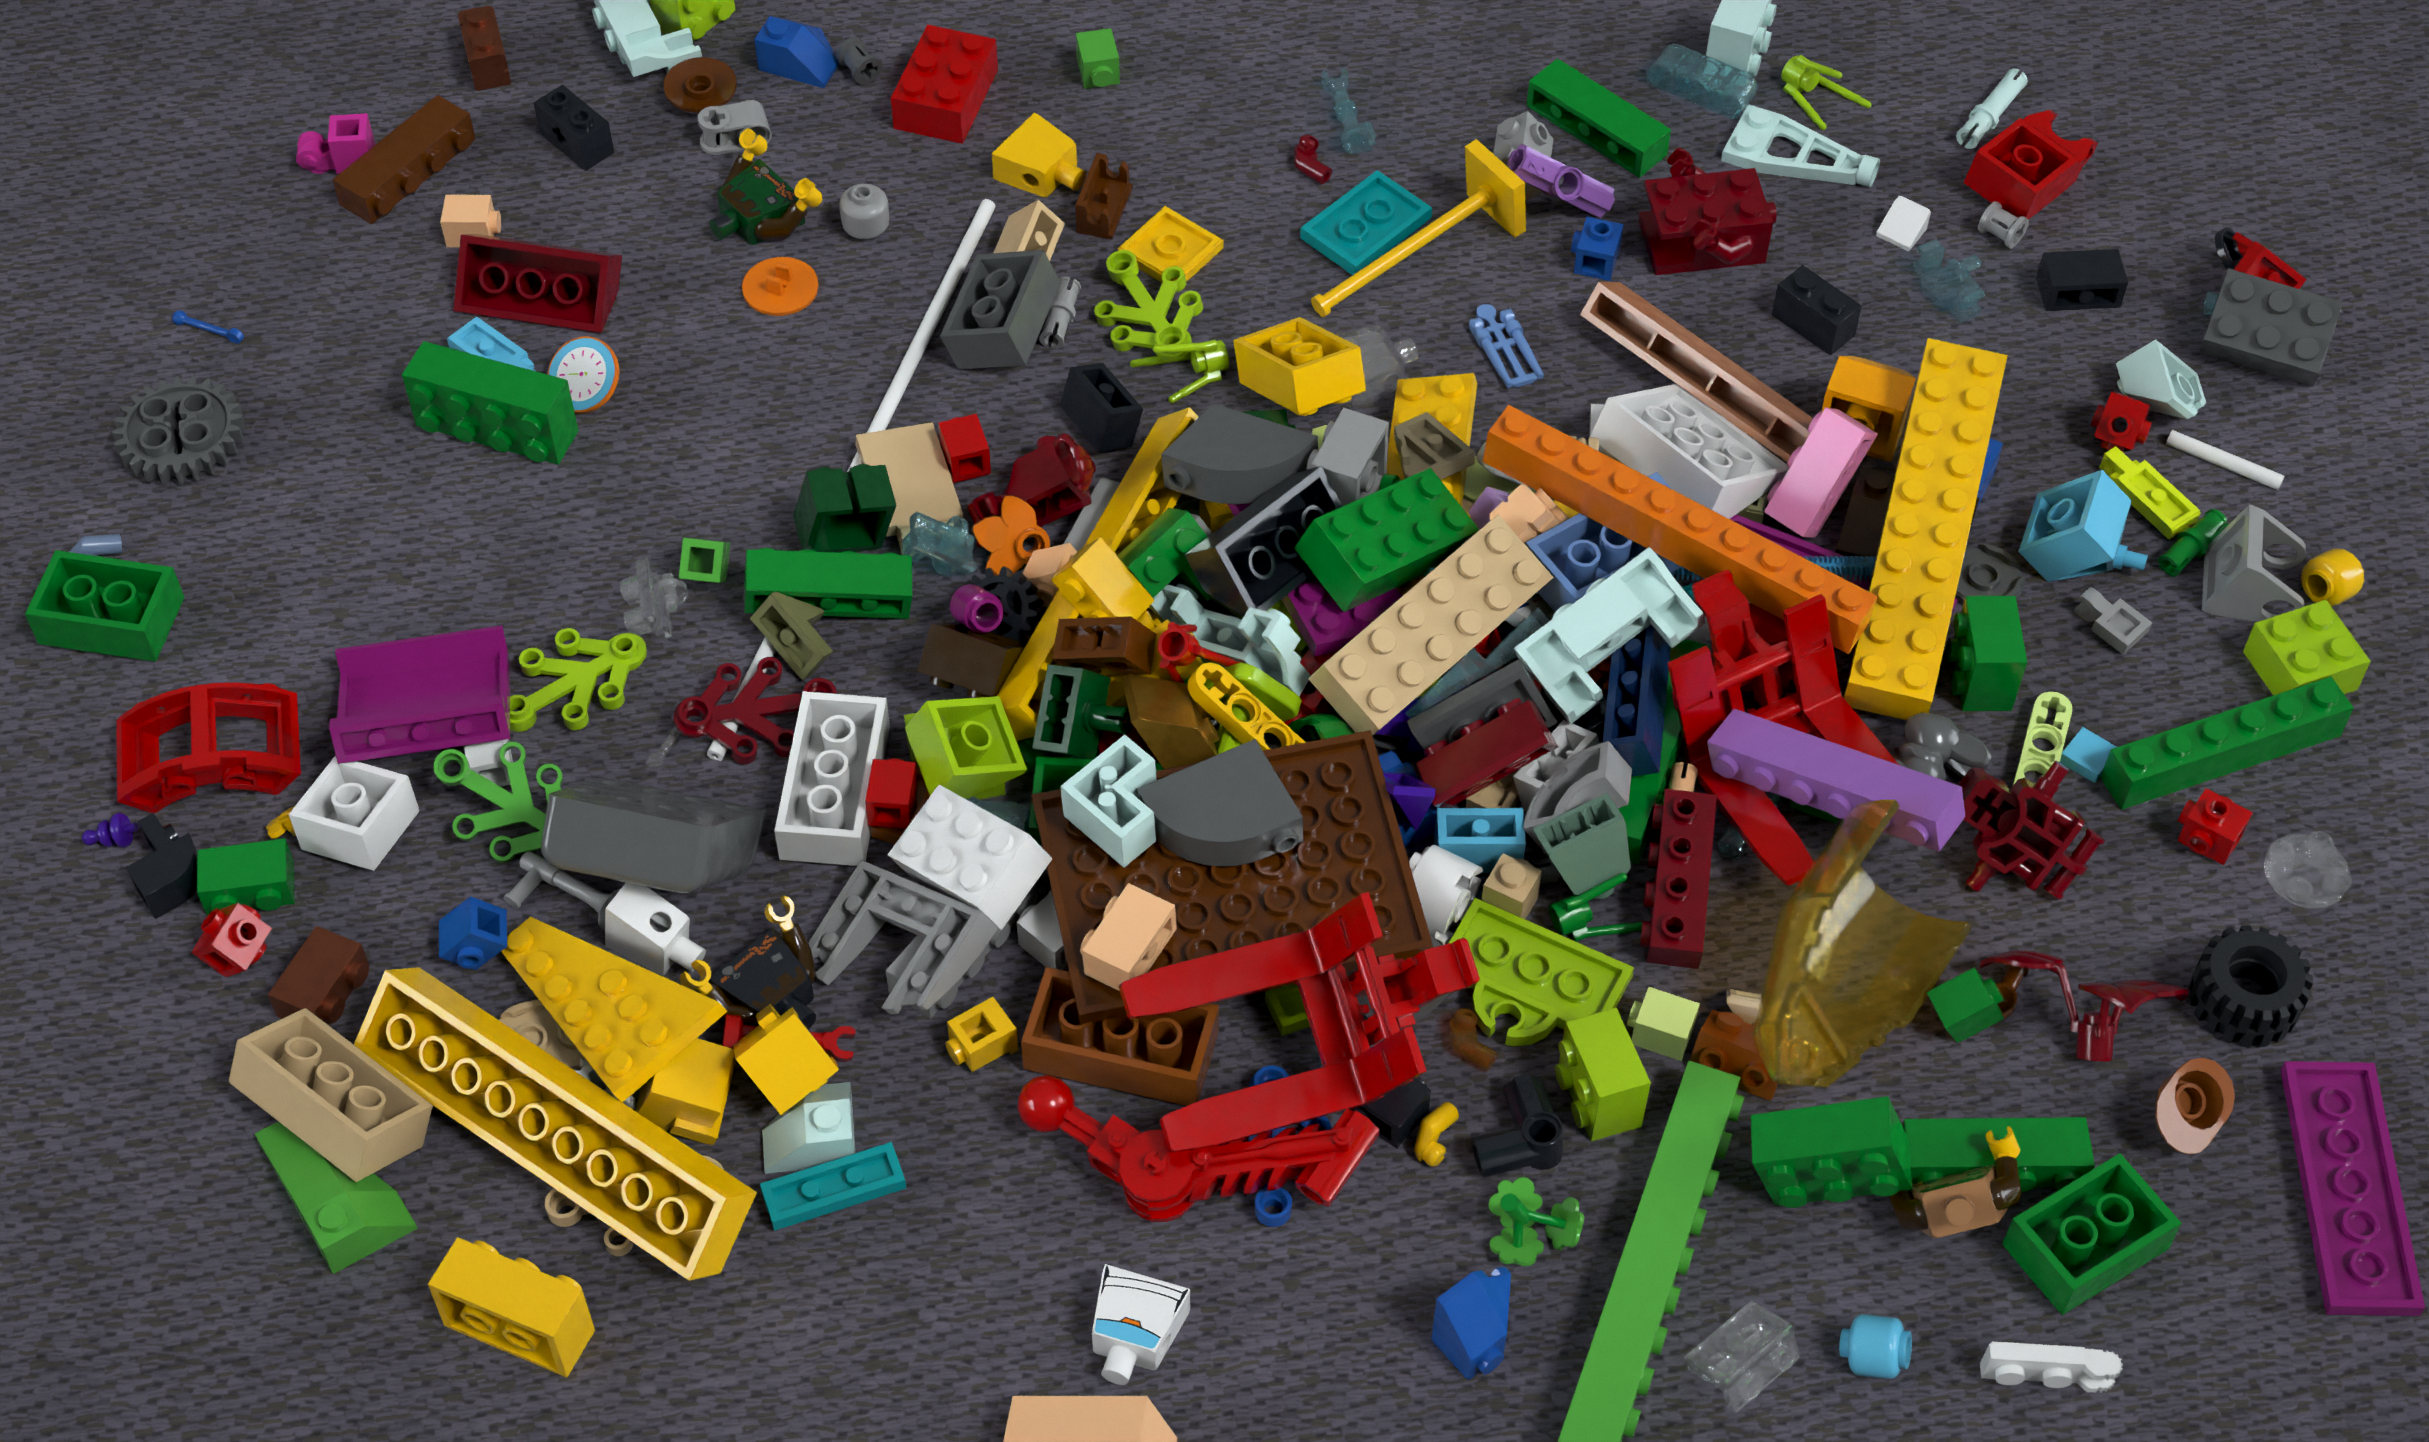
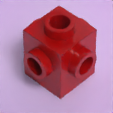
M2114 391L2111 392L2106 406L2098 405L2090 425L2097 428L2094 437L2102 439L2100 447L2110 450L2116 446L2124 452L2125 448L2133 450L2136 443L2144 445L2152 426V422L2146 421L2151 404ZM2118 417H2123L2128 423L2127 429L2124 432L2117 430L2115 427V421Z
M2206 788L2197 802L2189 799L2177 820V822L2183 824L2177 841L2188 846L2195 853L2205 855L2225 865L2243 837L2253 812L2234 803L2228 797L2219 795Z
M235 903L222 909L216 908L203 921L201 930L204 932L191 953L224 977H229L246 971L249 965H253L261 958L267 948V944L264 941L272 928L260 920L261 916L255 909L247 905Z

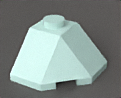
M2156 339L2116 363L2120 376L2117 384L2121 393L2151 404L2150 411L2190 419L2198 413L2197 410L2206 404L2198 374Z
M850 1082L821 1086L815 1092H810L782 1115L778 1114L762 1130L765 1174L804 1170L855 1153Z

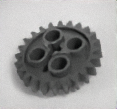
M176 376L173 385L169 386L163 380H159V389L154 391L150 387L145 386L144 392L146 395L143 398L136 395L130 396L133 407H120L123 417L114 418L117 429L112 430L115 449L118 456L121 457L124 467H131L136 477L144 473L147 482H151L157 476H160L162 484L166 485L171 477H176L179 485H182L187 475H192L196 481H199L200 471L206 470L212 475L215 474L213 465L215 463L227 465L228 461L225 454H237L238 449L235 443L244 442L242 431L246 429L240 404L236 402L233 392L226 393L223 384L213 387L212 381L209 378L201 385H198L196 376H192L187 384H182L180 377ZM180 406L179 413L182 419L179 421V424L176 418V408ZM179 434L182 441L181 454H179V446L176 440L179 438Z

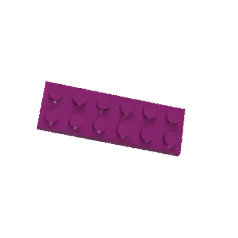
M2285 1061L2280 1071L2326 1315L2420 1316L2425 1309L2375 1063Z

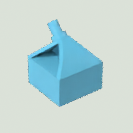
M2103 470L2037 493L2018 551L2047 582L2103 573L2113 570V568L2122 570L2123 566L2144 571L2148 555L2128 551V546L2120 544L2131 499Z

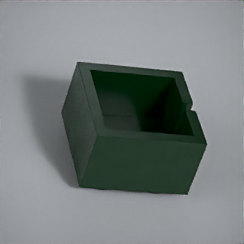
M859 464L851 467L849 472L844 473L842 468L831 469L828 467L807 471L793 514L801 549L841 553L844 551L856 552L882 548L897 506L886 465L871 466Z

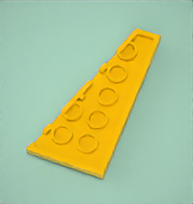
M529 917L507 936V947L501 951L606 1086L622 1103L727 1012L714 999L533 917Z

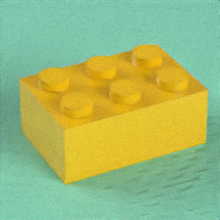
M1301 317L1233 340L1239 382L1256 393L1274 401L1276 404L1294 412L1296 415L1307 416L1314 414L1320 407L1331 403L1348 402L1352 399L1353 395L1366 391L1361 348Z
M457 1237L428 1283L444 1326L566 1378L595 1332L582 1287L575 1280L565 1275H557L555 1278L545 1274L535 1264L524 1258L518 1257L512 1260L504 1257L494 1247L483 1241L476 1240L474 1243Z

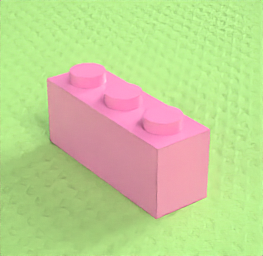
M1825 408L1823 412L1820 411L1815 415L1808 427L1810 435L1804 445L1799 446L1792 453L1787 463L1789 467L1788 472L1782 481H1778L1772 487L1767 496L1769 504L1764 512L1802 537L1815 538L1878 435L1839 409Z

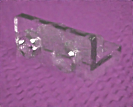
M1751 1300L1687 1354L1685 1358L1689 1370L1722 1390L1727 1408L1736 1413L1748 1402L1755 1399L1778 1376L1790 1369L1799 1359L1800 1353L1792 1325Z

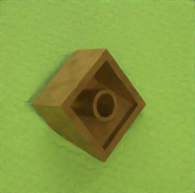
M1127 674L1122 677L1131 723L1164 769L1199 763L1218 755L1214 742L1219 740V736L1210 721L1212 716L1190 696L1186 683Z

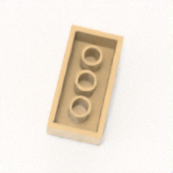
M304 1008L237 1040L229 1083L355 1182L423 1147L433 1105L308 1009Z

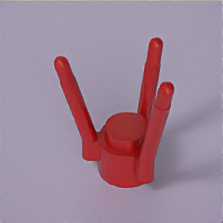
M1170 622L1167 626L1168 629L1161 634L1158 640V651L1162 656L1159 665L1167 670L1174 682L1185 683L1176 665L1187 666L1195 661L1197 657H1203L1226 667L1241 663L1200 646L1197 639L1189 634L1197 631V626L1194 624L1178 625Z

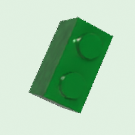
M286 838L197 850V894L206 915L208 916L216 908L222 909L235 903L266 911L278 909L283 905L295 904L294 859Z

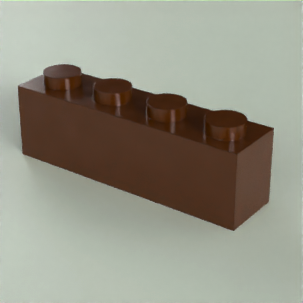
M439 95L435 96L332 179L339 205L370 224H373L381 216L388 214L398 202L409 193L415 192L420 184L435 172L442 170L448 161L459 152L466 150L476 139L470 113Z

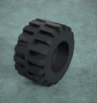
M2251 925L2241 926L2238 932L2231 927L2225 929L2221 936L2216 934L2210 939L2208 946H2205L2189 982L2188 989L2191 992L2188 998L2191 1006H2197L2194 1011L2197 1020L2202 1021L2206 1019L2207 1025L2205 1029L2211 1034H2214L2216 1031L2223 1034L2221 1040L2227 1043H2231L2233 1038L2240 1040V1047L2250 1048L2252 1042L2256 1041L2260 1048L2269 1046L2272 1039L2278 1043L2285 1038L2287 1032H2292L2312 993L2310 990L2313 986V975L2308 974L2311 968L2308 960L2299 958L2302 951L2297 945L2290 947L2286 943L2288 938L2280 933L2276 937L2269 934L2270 929L2260 927L2259 931H2253ZM2244 977L2254 980L2266 989L2268 995L2250 993L2238 986L2232 978Z

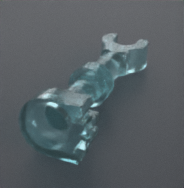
M1341 68L1340 78L1337 79L1330 78L1327 71H1322V89L1334 97L1336 117L1343 123L1345 128L1340 136L1344 150L1350 154L1372 151V145L1376 143V135L1370 121L1362 123L1357 121L1358 111L1356 105L1349 99L1347 93L1349 85L1348 70Z

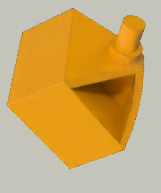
M1839 356L1826 389L1822 412L1825 408L1839 409L1876 432L1878 435L1866 455L1891 462L1904 429L1916 378L1900 368L1856 356Z

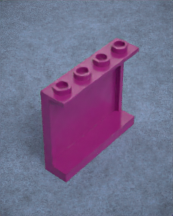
M503 625L335 649L340 671L337 718L330 719L329 730L338 764L510 739V658Z

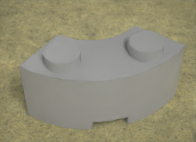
M1609 741L1591 746L1565 761L1562 765L1566 769L1548 787L1542 784L1532 799L1525 817L1523 829L1546 855V851L1532 828L1608 793L1617 808L1628 805L1632 768Z

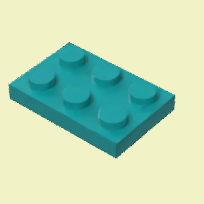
M1376 170L1300 228V239L1351 275H1354L1390 251L1432 218V207Z

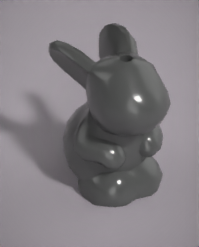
M1924 712L1908 718L1904 729L1906 743L1899 747L1897 755L1892 756L1900 766L1946 781V774L1943 764L1960 778H1963L1971 768H1984L1988 766L1991 758L1990 751L1982 740L1971 733L1960 731L1948 716Z

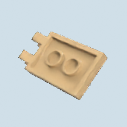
M933 422L856 435V448L861 464L871 466L886 465L897 505L886 537L897 536L901 554L919 555L916 544L920 542L918 531L934 528L936 529L942 551L958 548L955 536L959 535L957 525L962 524L963 512Z

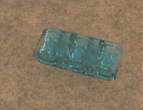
M1678 44L1666 46L1647 72L1648 79L1655 88L1730 119L1739 117L1758 91V84L1749 73Z

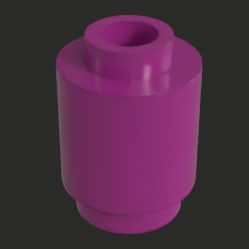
M974 584L964 585L957 589L951 598L950 611L953 618L976 633H988L1000 625L1003 618L1001 601L980 586Z

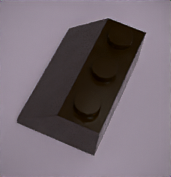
M1861 466L1838 540L1836 553L1848 557L1873 556L1875 558L1895 475ZM1977 498V499H1976L1975 508H1974V513H1973L1972 522H1971V526H1970V531H1971V527H1972V524H1973V520H1974V517H1975V513H1976L1977 506H1978V503H1979V499H1980V498Z

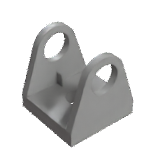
M2249 504L2209 544V549L2205 553L2202 611L2212 615L2259 622L2280 615L2265 611L2263 605L2267 602L2274 600L2287 601L2295 607L2293 610L2304 607V600L2299 594L2262 567L2289 569L2299 565L2306 556L2304 541L2265 510ZM2273 544H2288L2296 549V553L2290 557L2276 558L2269 556L2264 550Z

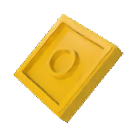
M1164 206L1117 249L1118 251L1128 250L1132 252L1136 257L1139 269L1161 283L1163 282V271L1172 266L1182 268L1186 281H1188L1224 248V240Z

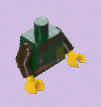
M747 128L743 130L739 137L740 145L745 150L742 155L738 154L724 184L719 189L717 196L720 215L709 221L710 228L719 240H723L737 232L750 245H755L765 240L788 238L797 227L806 223L805 216L808 213L806 208L808 206L812 208L817 207L821 204L822 193L807 178L801 179L796 184L795 189H792L761 159L753 161L754 156H760L767 150V141L761 135L756 137V133Z

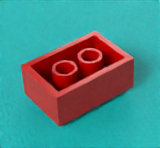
M927 24L891 96L893 128L963 144L998 71L996 39Z

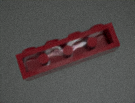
M1665 789L1662 804L1654 803L1651 829H1657L1659 833L1658 843L1650 842L1647 868H1654L1655 874L1654 882L1646 881L1643 907L1651 908L1650 922L1642 921L1639 947L1647 948L1646 963L1699 969L1704 947L1717 795Z

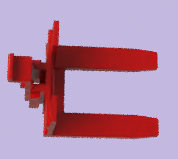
M1725 569L1692 585L1695 604L1707 618L1715 665L1713 666L1710 650L1707 646L1667 663L1673 688L1674 708L1678 712L1684 741L1682 746L1686 765L1688 766L1689 763L1698 769L1696 779L1708 794L1717 795L1716 805L1760 861L1785 885L1789 886L1816 873L1815 863L1800 837L1764 791L1733 778H1725L1712 770L1707 741L1733 709L1745 712L1740 688L1752 683L1754 698L1762 707L1757 710L1755 708L1748 710L1749 714L1897 765L1899 764L1841 695L1825 597L1819 594L1783 610L1788 640L1781 641L1772 646L1768 641L1765 642L1759 633H1755L1748 600L1734 584L1731 571ZM1792 660L1797 693L1783 697L1778 666Z
M1366 892L1352 899L1310 930L1164 966L1122 982L1119 985V990L1127 1016L1130 1019L1172 1014L1295 983L1298 986L1322 1061V1068L1203 1099L1162 1116L1160 1124L1168 1150L1170 1152L1213 1147L1342 1112L1346 1108L1353 1109L1371 1104L1384 1097L1383 1095L1412 1082L1414 1078L1427 1072L1412 1027L1416 1024L1413 1015L1419 1012L1421 1007L1447 993L1469 988L1479 982L1480 977L1467 939L1461 938L1453 943L1423 950L1405 961L1403 958L1395 960L1394 954L1376 958L1374 949L1370 945L1383 937L1370 894ZM1355 956L1359 970L1347 977L1345 968L1341 964ZM1365 995L1368 997L1371 1009L1375 1011V1014L1364 1020L1363 1015L1370 1012L1368 1004L1359 1005L1357 997Z

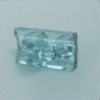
M917 511L909 517L910 532L902 540L903 555H911L912 561L915 563L924 556L932 559V566L936 572L947 577L956 570L970 575L977 569L972 557L975 537L968 534L969 526L964 518L954 516L947 523H944Z

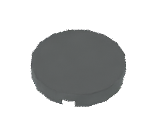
M1979 544L1978 548L1969 549V545H1967L1955 599H1958L1957 602L1963 606L1965 596H2016V601H2018L2025 585V576L2020 571L2021 565L2018 560L2004 549L1990 544Z

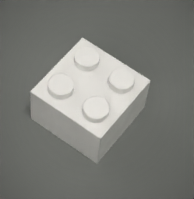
M335 755L288 815L301 850L374 871L418 814L419 807L407 775L357 761L338 764Z

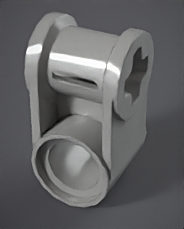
M745 100L740 103L710 106L704 108L698 114V125L703 131L700 137V147L707 154L720 155L744 150L740 145L739 137L743 130L747 128L753 130L756 133V137L758 135L764 137L767 144L771 140L772 133L762 104L758 101ZM711 117H714L715 125L711 123ZM716 136L720 139L719 145L716 143Z

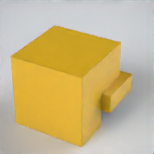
M769 1004L756 1014L759 1026L734 1044L733 1048L737 1062L778 1113L782 1115L810 1092H815L828 1082V1078L835 1074L839 1068L833 1057H829L801 1022L798 1013L793 1007L780 1016L774 1007Z
M696 1038L641 1086L635 1111L666 1132L671 1127V1134L704 1144L714 1145L718 1139L736 1060H733L734 1049Z

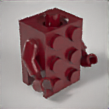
M1676 148L1667 158L1668 164L1672 165L1670 168L1672 177L1644 180V188L1652 211L1640 212L1639 225L1655 276L1766 263L1772 227L1776 223L1777 212L1774 201H1766L1755 168L1705 173L1693 164L1694 161L1689 152L1683 148Z

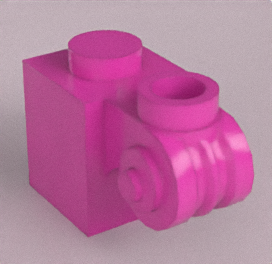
M368 114L330 115L328 139H324L321 134L314 131L302 133L298 138L296 161L299 166L315 174H322L334 169L336 174H340L376 145Z

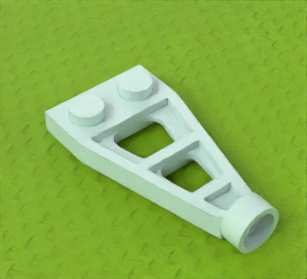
M1749 104L1723 149L1721 159L1723 162L1744 169L1755 168L1757 173L1850 185L1857 183L1867 187L1872 186L1880 165L1879 158L1866 154L1859 155L1782 114ZM1777 136L1786 137L1801 147L1799 154L1794 158L1771 156L1767 151L1774 137ZM1812 150H1818L1836 160L1833 166L1810 164L1806 161Z

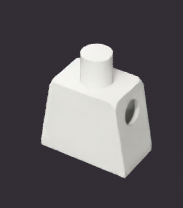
M626 882L605 908V946L660 975H665L674 962L690 972H694L695 970L692 968L691 963L695 960H703L706 954V949L689 940V917L647 886Z

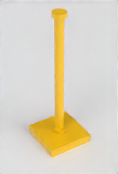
M1475 139L1465 146L1466 188L1469 198L1324 295L1317 294L1312 297L1311 304L1314 310L1321 317L1327 316L1331 313L1333 306L1480 208L1486 211L1514 238L1526 232L1525 182L1482 143Z

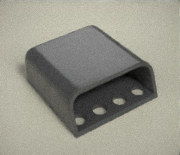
M598 777L549 794L541 851L545 860L550 865L559 869L677 893H690L725 880L737 878L751 867L758 849L767 810Z

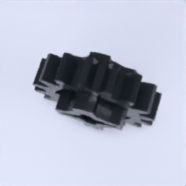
M1002 566L998 575L993 569L987 568L985 579L981 580L976 575H973L972 581L974 585L980 586L995 595L1001 601L1003 611L1008 614L1007 617L1003 616L1000 625L990 632L1026 643L1024 637L1027 634L1032 636L1035 631L1032 627L1033 623L1040 622L1043 617L1035 609L1044 605V602L1040 597L1034 595L1038 591V587L1031 581H1027L1028 578L1019 571L1013 574L1009 568Z

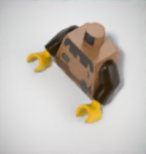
M2008 1126V1134L2000 1140H1995L1991 1130L1986 1133L1987 1143L1995 1159L1994 1164L1932 1181L1913 1184L1912 1190L1898 1191L1896 1194L1888 1196L1899 1223L1908 1230H1921L1931 1238H1940L1998 1223L2008 1210V1207L2017 1203L2021 1195L2018 1163L2016 1160L2020 1153V1147L2012 1128Z

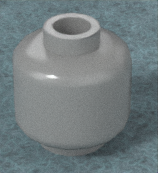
M861 183L853 185L841 195L839 209L841 223L845 232L858 239H871L884 233L889 225L890 215L888 199L882 189L872 184Z

